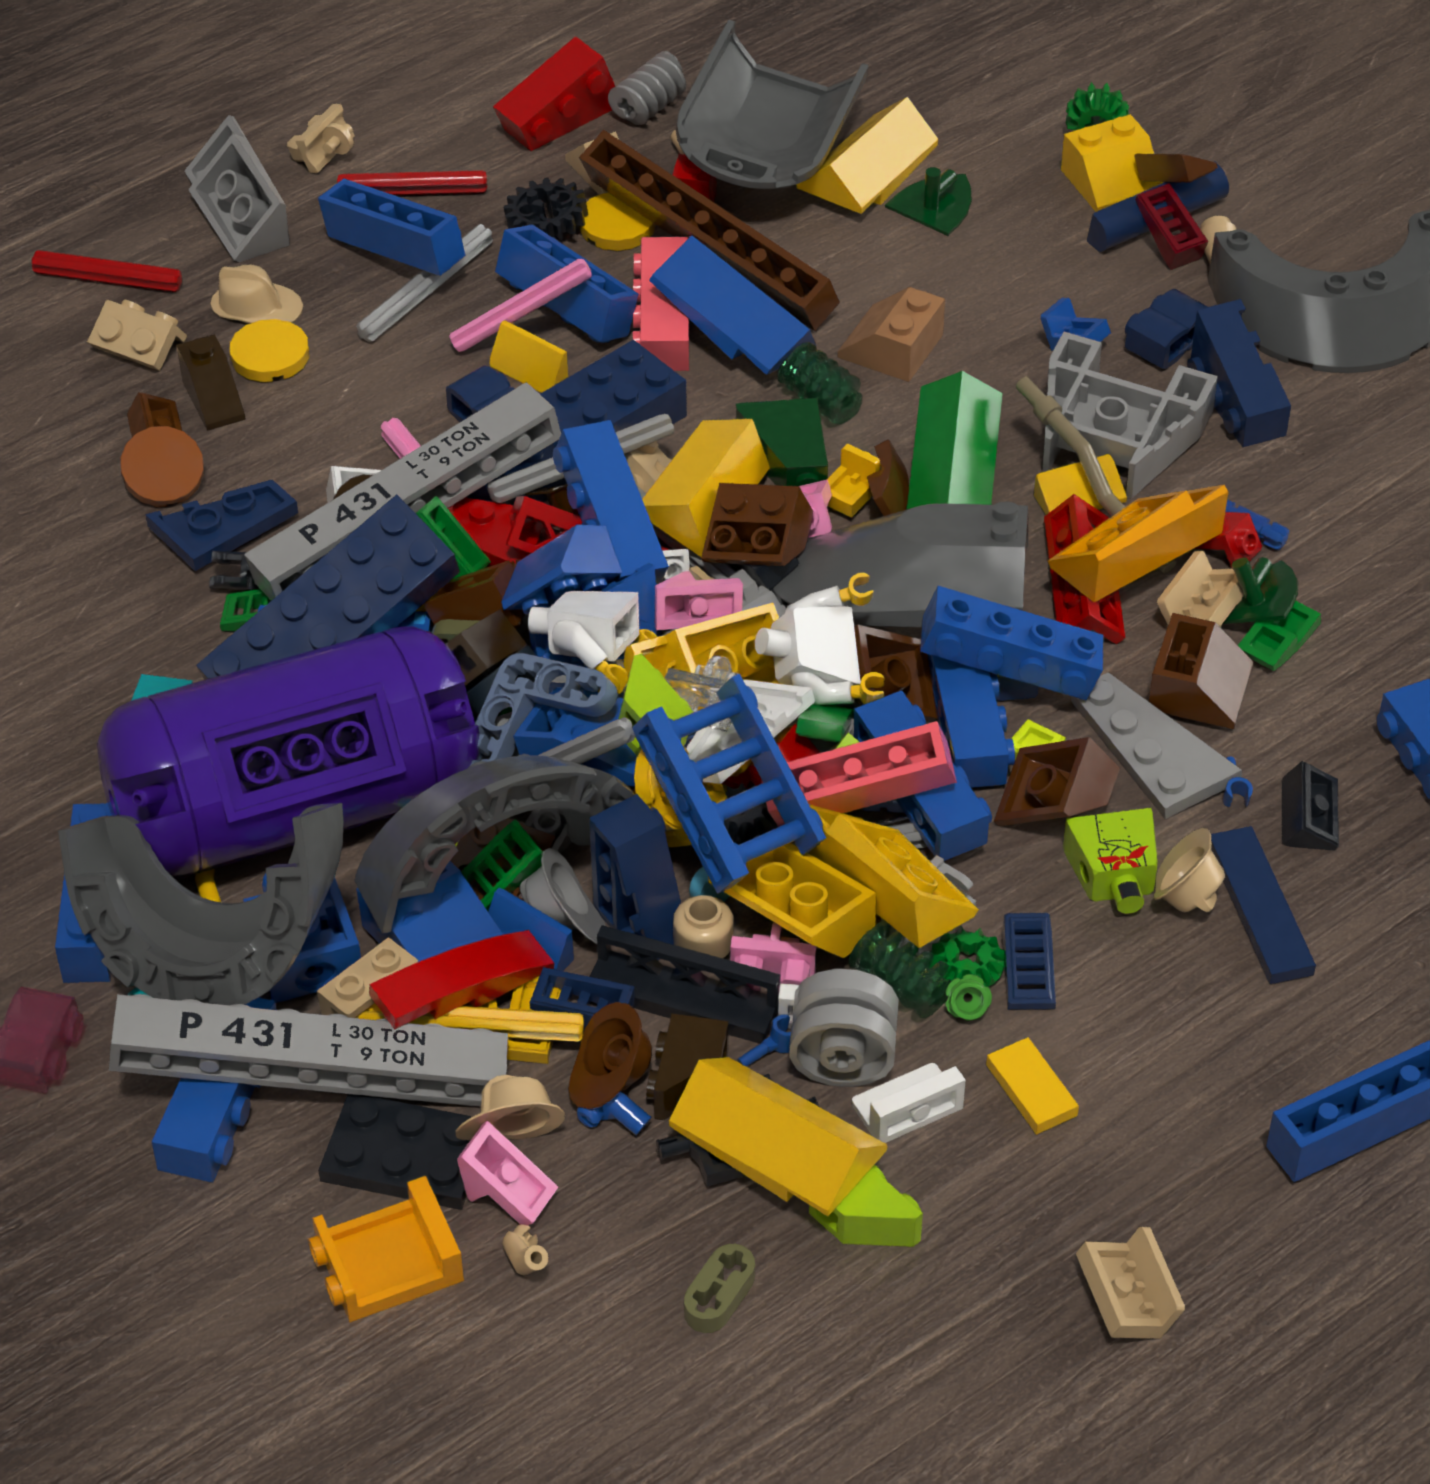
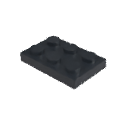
M348 1094L318 1170L320 1182L409 1199L407 1182L426 1176L439 1206L462 1210L467 1195L457 1158L470 1140L457 1138L456 1129L473 1116L372 1096Z

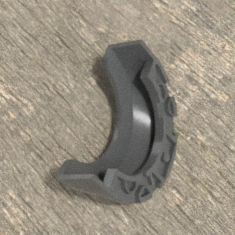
M1430 210L1415 213L1410 217L1407 227V239L1402 248L1393 257L1371 268L1351 272L1319 271L1293 264L1274 254L1260 242L1257 236L1245 230L1237 229L1215 232L1208 282L1217 305L1238 299L1242 300L1246 308L1245 312L1242 313V319L1248 332H1257L1261 340L1259 351L1285 363H1288L1292 358L1313 364L1312 370L1331 373H1359L1392 367L1408 361L1410 354L1421 347L1427 349L1430 346Z
M522 754L489 762H476L467 769L455 773L423 791L399 810L379 831L363 854L354 881L382 934L388 933L392 929L398 899L433 893L442 871L458 852L455 844L476 826L482 832L506 818L526 811L558 808L564 815L567 834L571 841L579 846L591 845L589 818L635 794L623 781L609 773L555 757Z
M342 803L315 805L306 808L299 816L292 818L295 844L288 864H276L267 867V891L257 898L240 903L211 901L192 893L179 884L160 863L151 845L145 840L141 831L135 825L139 821L132 816H102L58 830L68 895L80 928L84 935L91 934L96 945L105 956L102 959V963L127 987L134 985L147 995L159 999L179 1001L194 999L202 1003L229 1006L233 1004H247L268 992L287 973L297 958L336 875L340 861L344 824Z

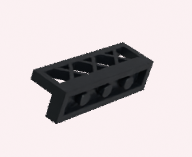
M601 925L597 934L598 960L589 977L635 986V1009L666 1018H671L673 1013L729 1021L730 1036L759 1044L769 1037L772 1022L778 1016L781 974ZM611 945L625 949L632 956L612 951ZM657 958L669 961L676 968L662 965ZM701 971L713 973L720 980L708 978ZM749 983L767 988V994L754 991L746 984Z

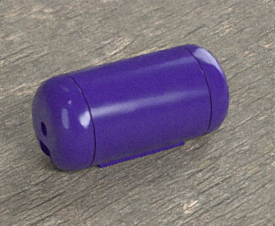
M408 626L395 627L132 700L116 708L106 719L97 742L100 775L110 813L112 816H132L139 821L135 825L141 831L145 840L151 845L165 870L174 879L185 878L196 873H202L294 846L295 834L292 818L299 816L306 808L315 805L342 803L343 831L393 817L423 791L455 773L467 769L473 760H478L480 753L478 749L479 726L475 725L464 684L466 679L456 657L442 640L429 631Z

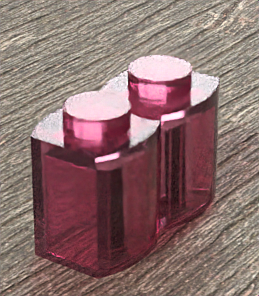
M22 986L18 989L9 1005L4 1024L0 1027V1084L46 1093L54 1080L61 1079L66 1067L65 1052L72 1041H78L84 1024V1018L79 1013L75 997Z

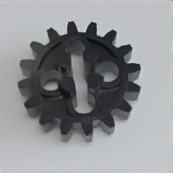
M548 177L543 179L542 184H536L533 180L529 181V188L517 187V196L508 195V204L503 207L508 229L534 225L559 241L563 240V234L566 232L573 235L576 234V226H584V217L588 216L587 202L583 189L577 190L576 183L574 182L565 186L563 178H559L555 183H550ZM544 203H546L548 218H546Z

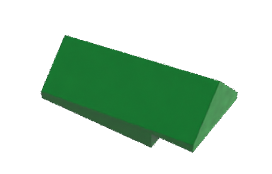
M964 371L921 386L907 509L927 504L992 505L1003 393Z

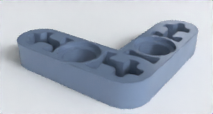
M516 653L509 656L500 666L475 725L479 726L478 749L480 753L478 760H473L471 765L480 762L482 756H489L490 754L489 760L482 759V761L489 762L512 757L516 748L513 735L528 716L535 703L591 717H599L613 708L618 696L617 687L598 670L525 653ZM528 672L535 678V681L533 683L530 679L519 677L516 680V677ZM566 675V683L563 689L558 693L549 694L551 682L558 676ZM582 687L584 690L597 692L600 688V692L598 695L594 694L587 698L580 692V688ZM512 707V715L509 721L504 725L495 726V719L498 713L504 708ZM491 734H493L495 737L499 738V740H496L492 736L491 739H489V737Z

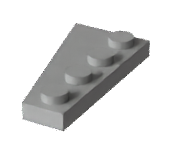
M1109 672L1099 677L1087 700L1071 696V702L1165 819L1225 790L1230 779L1242 777V770Z

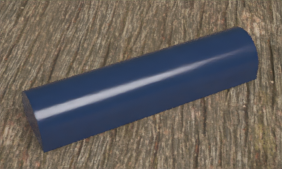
M1217 164L1218 168L1215 171L1190 183L1164 182L1146 191L1170 183L1188 212L1192 213L1227 197L1229 182L1224 170ZM1138 194L1092 214L1087 242L1098 252H1103L1150 231L1135 201ZM1165 201L1155 205L1154 208L1158 210L1168 205ZM1170 216L1162 220L1166 222L1174 218L1173 216Z

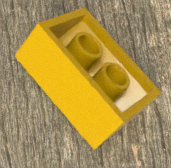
M788 843L746 862L749 874L734 887L723 891L811 945L842 958H845L875 937L876 892L809 853L801 855L798 847L792 843Z

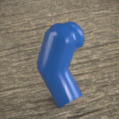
M621 1091L601 1107L590 1110L579 1107L577 1109L578 1119L585 1126L596 1127L600 1120L617 1119L636 1136L652 1118Z

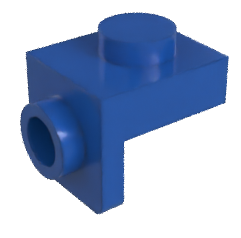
M1070 298L1059 299L1040 317L1051 351L1055 349L1063 332L1099 342L1111 333L1107 319L1076 317Z

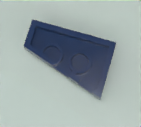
M268 480L225 492L222 500L199 505L196 500L182 504L183 510L162 516L160 511L145 515L147 526L194 571H197L213 562L211 561L212 551L231 552L298 514L297 501L274 480Z

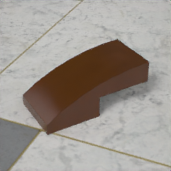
M887 439L874 446L877 457L880 460L881 470L867 476L874 501L883 516L906 510L909 493L907 469L892 443Z

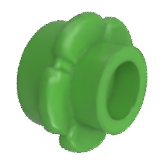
M967 974L962 979L955 978L948 984L945 991L948 1000H946L945 1004L951 1015L957 1018L961 1017L966 1021H973L984 1014L987 1007L991 1004L992 994L990 989L983 985L984 981L982 978L973 974ZM970 993L972 999L965 1001L963 999L965 994Z

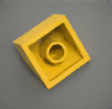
M1131 114L1064 134L1061 171L1095 212L1163 183L1143 182L1139 178L1134 155L1137 153L1154 154L1149 135Z

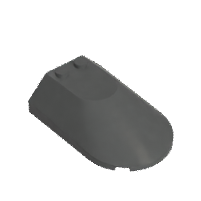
M728 20L680 108L676 125V137L679 146L688 159L701 170L731 184L757 189H775L799 184L815 175L824 164L866 82L869 65L862 63L856 76L826 87L756 64L735 34L736 22Z
M999 502L995 505L927 504L807 539L805 549L795 557L799 561L798 566L771 591L777 597L780 605L793 604L811 593L838 586L839 589L847 588L853 575L866 573L870 576L869 582L864 585H858L854 589L858 593H866L873 590L874 593L871 601L864 606L855 605L851 601L844 602V606L852 607L854 625L922 627L923 614L937 586L1023 611L1026 548L1028 547L1029 532L1028 506L1017 505L1013 502Z

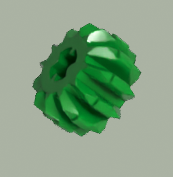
M1092 82L1088 86L1087 91L1077 88V91L1074 93V99H1069L1066 107L1068 114L1066 115L1067 129L1076 131L1084 127L1129 115L1128 102L1122 100L1121 90L1109 92L1110 87L1108 83L1102 89H1096Z

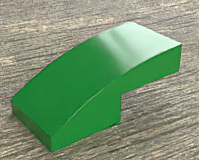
M1295 600L1285 619L1256 621L1238 646L1250 659L1275 671L1289 660L1321 624V613Z

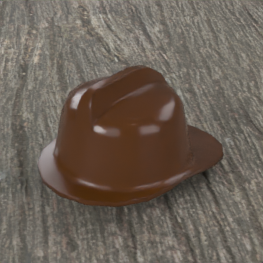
M615 1002L605 1005L593 1015L585 1027L568 1087L570 1099L579 1108L590 1110L603 1106L620 1091L630 1088L649 1068L652 1058V1045L648 1035L642 1030V1023L637 1011L629 1004Z

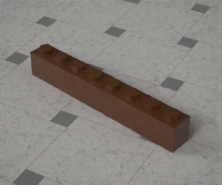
M603 130L580 155L579 159L593 183L672 236L688 238L691 235L694 236L813 331L818 329L840 303L829 278L607 131Z

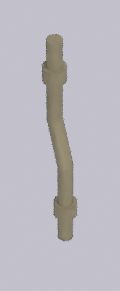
M1028 376L1020 379L1016 384V389L1034 407L1033 413L1044 425L1050 424L1075 451L1100 505L1111 517L1125 508L1113 494L1091 444L1062 414L1063 409L1051 395L1045 396ZM1173 559L1160 566L1159 569L1164 574L1168 573L1175 567L1176 561Z

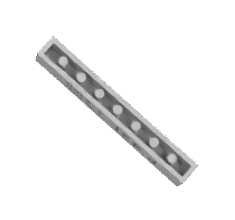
M527 382L245 553L244 556L255 584L272 601L396 494L415 513L435 496L447 508L559 440L561 431L554 407Z
M117 994L109 1071L481 1107L482 1090L486 1083L496 1076L506 1075L508 1033L492 1032L485 1028L473 1030L449 1028L435 1023L425 1025L407 1023L394 1030L387 1019L369 1020L349 1018L342 1014L319 1015L300 1013L293 1009L269 1010L251 1008L244 1004L229 1006L202 1003L194 999L179 1001L152 998L144 994L132 996Z

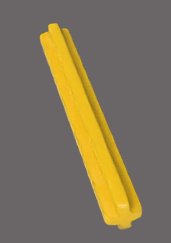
M375 1003L355 1017L369 1020L386 1019ZM460 1006L437 1019H434L431 1013L428 1012L409 1022V1024L419 1025L435 1023L444 1027L469 1030L485 1028L492 1032L508 1033V1038L579 1042L584 1033L583 1015L566 1012Z

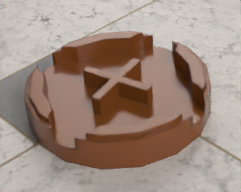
M169 426L150 427L136 433L126 443L120 458L121 476L128 492L140 502L155 507H167V504L176 502L179 504L188 500L198 490L203 477V454L196 441L184 431Z

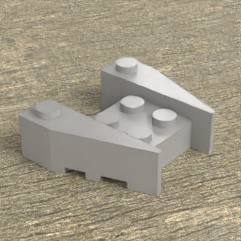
M1063 332L1049 358L1047 396L1051 395L1063 409L1062 414L1091 444L1096 457L1110 454L1115 465L1129 468L1126 495L1127 498L1132 499L1201 437L1214 410L1218 376L1179 365L1166 391L1163 392L1099 373L1102 342ZM1050 424L1045 425L1042 472L1051 469L1061 448L1075 452Z

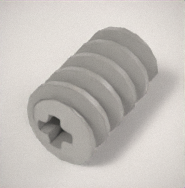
M661 51L646 64L639 67L637 71L621 81L618 86L610 90L608 103L612 110L619 117L627 119L635 125L646 123L648 118L655 116L658 111L673 102L676 96L685 92L686 80L682 73L680 62L669 51Z

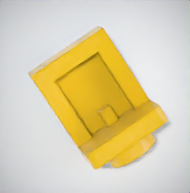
M846 444L841 449V465L827 479L832 493L827 506L852 518L873 496L867 476L880 470L879 458L850 444Z

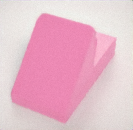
M684 571L655 585V629H679L742 611V581L739 578L695 580L690 571Z
M488 1121L481 1125L457 1158L467 1198L473 1202L489 1195L519 1224H533L558 1189V1186Z

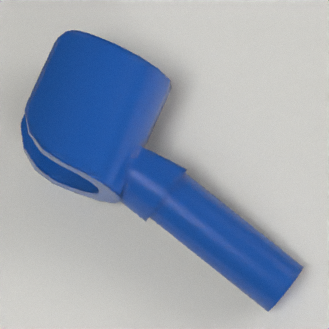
M1227 757V758H1226V759H1228L1230 762H1232L1234 765H1236V761H1235V758H1234V757ZM1242 777L1230 779L1223 794L1224 805L1230 807L1233 794H1239L1244 797L1245 806H1248L1253 793L1252 784Z
M779 1015L774 1018L770 1036L763 1040L761 1044L739 1057L737 1061L747 1067L774 1050L779 1053H789L791 1032L785 1031L788 1029L790 1017L788 1015Z

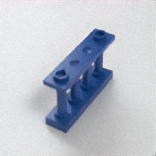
M740 673L732 676L716 692L720 699L719 702L674 721L667 717L661 706L647 712L632 727L636 739L717 894L734 887L749 874L746 862L792 841L796 843L801 855H804L826 839L820 816L814 809L810 808L758 709L755 693L749 686L745 685ZM730 718L742 742L697 762L689 759L681 743V738ZM751 759L763 783L719 803L711 801L702 783L703 779ZM773 800L785 824L740 845L734 843L724 825V821Z

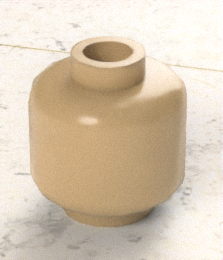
M705 895L691 897L682 902L673 916L674 945L724 958L729 954L732 936H734V916L729 906L721 899Z

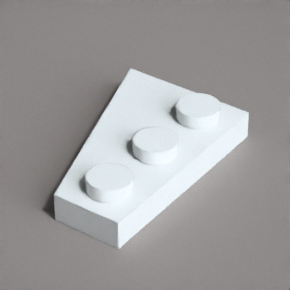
M743 679L745 685L749 686L755 693L758 709L773 738L815 702L812 688ZM727 718L697 731L686 748L689 752L687 755L689 759L697 762L742 741L730 718ZM746 761L703 779V782L721 784Z

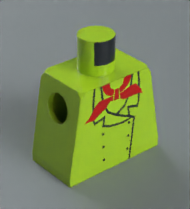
M1144 808L1066 818L1063 850L1088 898L1093 901L1114 899L1118 911L1125 914L1140 910L1144 905L1143 895H1149L1154 891L1157 873V852L1152 809Z

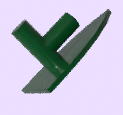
M930 167L926 169L924 180L909 185L897 193L885 204V208L949 236L968 215L972 202L971 186L966 174H956L951 169H947L941 174L940 169Z
M1264 557L1258 558L1253 567H1251L1247 558L1235 560L1232 563V568L1244 596L1223 624L1285 619L1298 595V580L1293 569L1282 560L1272 565L1271 561Z

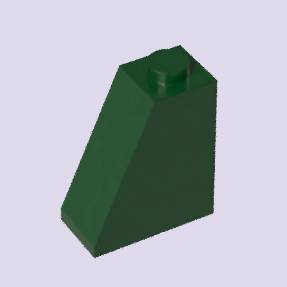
M817 398L736 403V419H753L770 467L766 475L775 485L801 486L828 479V462Z

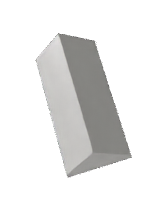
M228 115L184 172L192 183L188 189L234 261L240 263L289 246V235L284 201L236 119Z

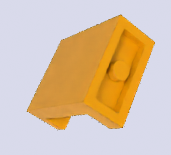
M426 1176L407 1182L409 1199L330 1228L327 1227L323 1215L312 1218L315 1236L308 1238V1244L313 1260L317 1267L326 1265L330 1276L325 1277L324 1281L330 1300L334 1307L342 1304L349 1322L464 1281L461 1252Z

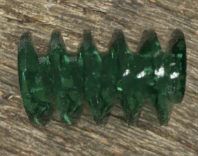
M805 342L796 347L779 367L777 374L778 382L783 383L787 389L795 392L801 399L817 398L819 413L828 417L832 423L837 425L843 424L858 413L863 398L861 392H859L861 386L860 379L855 375H850L848 369L842 366L839 367L836 360L828 358L825 352L817 350L813 343Z
M881 921L866 932L855 945L849 958V967L875 975L893 988L900 1003L906 1008H914V1012L918 1017L927 1018L933 1015L948 998L945 993L948 984L951 982V979L945 978L948 973V963L939 961L932 966L934 954L931 951H924L917 957L920 948L911 941L904 945L905 936L898 931L889 936L891 925L886 921Z

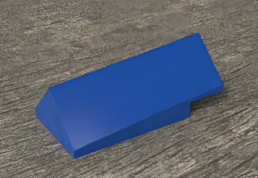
M692 235L649 279L659 291L727 356L734 359L745 354L766 375L810 353L816 347L808 327Z

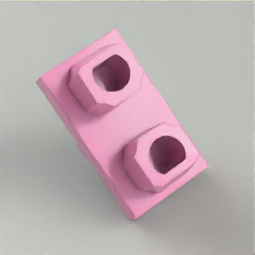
M773 922L771 936L753 934V938L732 936L730 961L781 974V984L800 985L804 979L816 973L817 947L808 943H800L799 938L783 937V927ZM746 984L752 990L760 991V986Z

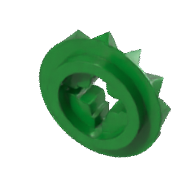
M960 926L956 933L950 934L947 932L941 936L937 943H932L930 966L936 978L946 986L955 978L962 979L967 974H973L982 978L984 981L983 985L989 987L1001 977L1004 971L1005 950L1000 949L997 937L984 936L981 928L976 932H966ZM960 952H964L966 955L976 953V961L973 962L968 958L962 961L959 960Z

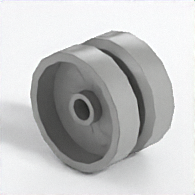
M851 969L821 971L804 979L795 990L793 1025L791 1026L789 1058L796 1069L811 1080L830 1086L841 1087L867 1085L885 1077L894 1066L899 998L893 988L875 975Z

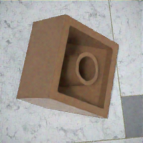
M908 287L873 304L838 350L837 357L910 382L943 336L945 298Z

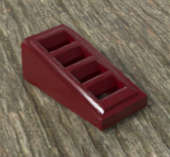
M1170 183L1136 196L1135 201L1170 270L1202 258L1209 241ZM1165 201L1168 205L1158 210L1154 208L1155 205ZM1170 216H1173L1174 218L1166 222L1162 220ZM1180 230L1181 233L1172 235V232Z

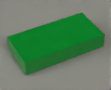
M812 704L798 717L796 733L799 736L839 742L851 724L853 708L839 705L819 706Z

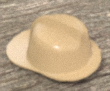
M252 264L240 265L234 268H221L219 272V290L213 295L210 303L213 312L219 317L250 324L259 320L269 319L293 323L301 316L303 310V303L298 294L289 288L272 283L264 269Z
M1200 828L1191 832L1174 846L1165 857L1156 876L1155 900L1162 898L1182 912H1189L1197 907L1205 912L1213 910L1217 900L1216 890L1222 884L1225 873L1211 850V833L1208 829Z
M500 1075L486 1083L482 1090L481 1113L463 1122L456 1129V1137L461 1140H471L481 1125L488 1121L507 1139L533 1138L558 1128L565 1120V1113L559 1106L551 1104L545 1087L537 1079Z

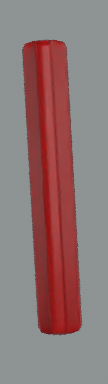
M483 170L340 174L337 177V183L342 179H347L392 195L485 193L487 191V174Z
M43 250L35 251L31 260L33 271L39 274L169 292L179 291L182 285L181 271L174 268Z

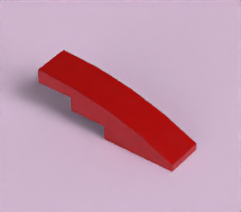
M529 930L470 943L414 963L369 984V996L395 1030L428 1012L431 1013L434 1019H437L468 1002L472 1007H480L540 976L543 967L554 969L555 963Z

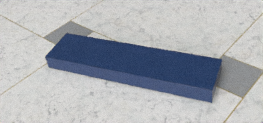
M1249 826L1211 834V850L1224 870V884L1269 984L1313 976L1316 964L1253 827Z

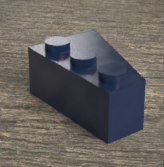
M1238 299L1197 310L1191 358L1187 361V367L1218 376L1214 408L1223 419L1226 430L1230 434L1233 433L1243 448L1286 436L1291 404L1272 364H1263L1255 345L1260 344L1261 340L1256 331L1248 332L1242 319V313L1245 312L1246 308L1242 300Z
M636 794L589 818L593 905L602 919L611 928L674 945L673 916L681 904V899L666 839V825L659 811L654 807L649 808Z

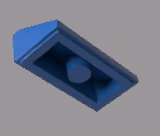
M498 888L494 892L488 913L503 935L529 930L555 963V970L564 971L574 961L571 929L504 889Z

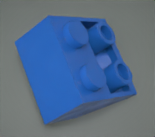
M575 525L517 562L501 601L503 609L523 610L524 614H529L532 607L550 608L565 592L601 591L602 588L607 587V582L622 574L606 526Z

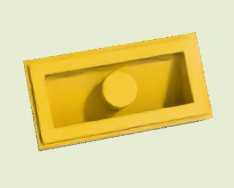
M504 320L500 323L490 356L489 364L491 368L523 384L527 382L540 393L568 378L567 351Z
M1110 454L1097 457L1113 494L1121 503L1127 502V495L1113 458ZM1081 462L1041 472L1035 477L1034 497L1046 515L1073 494L1096 509H1103L1096 498Z

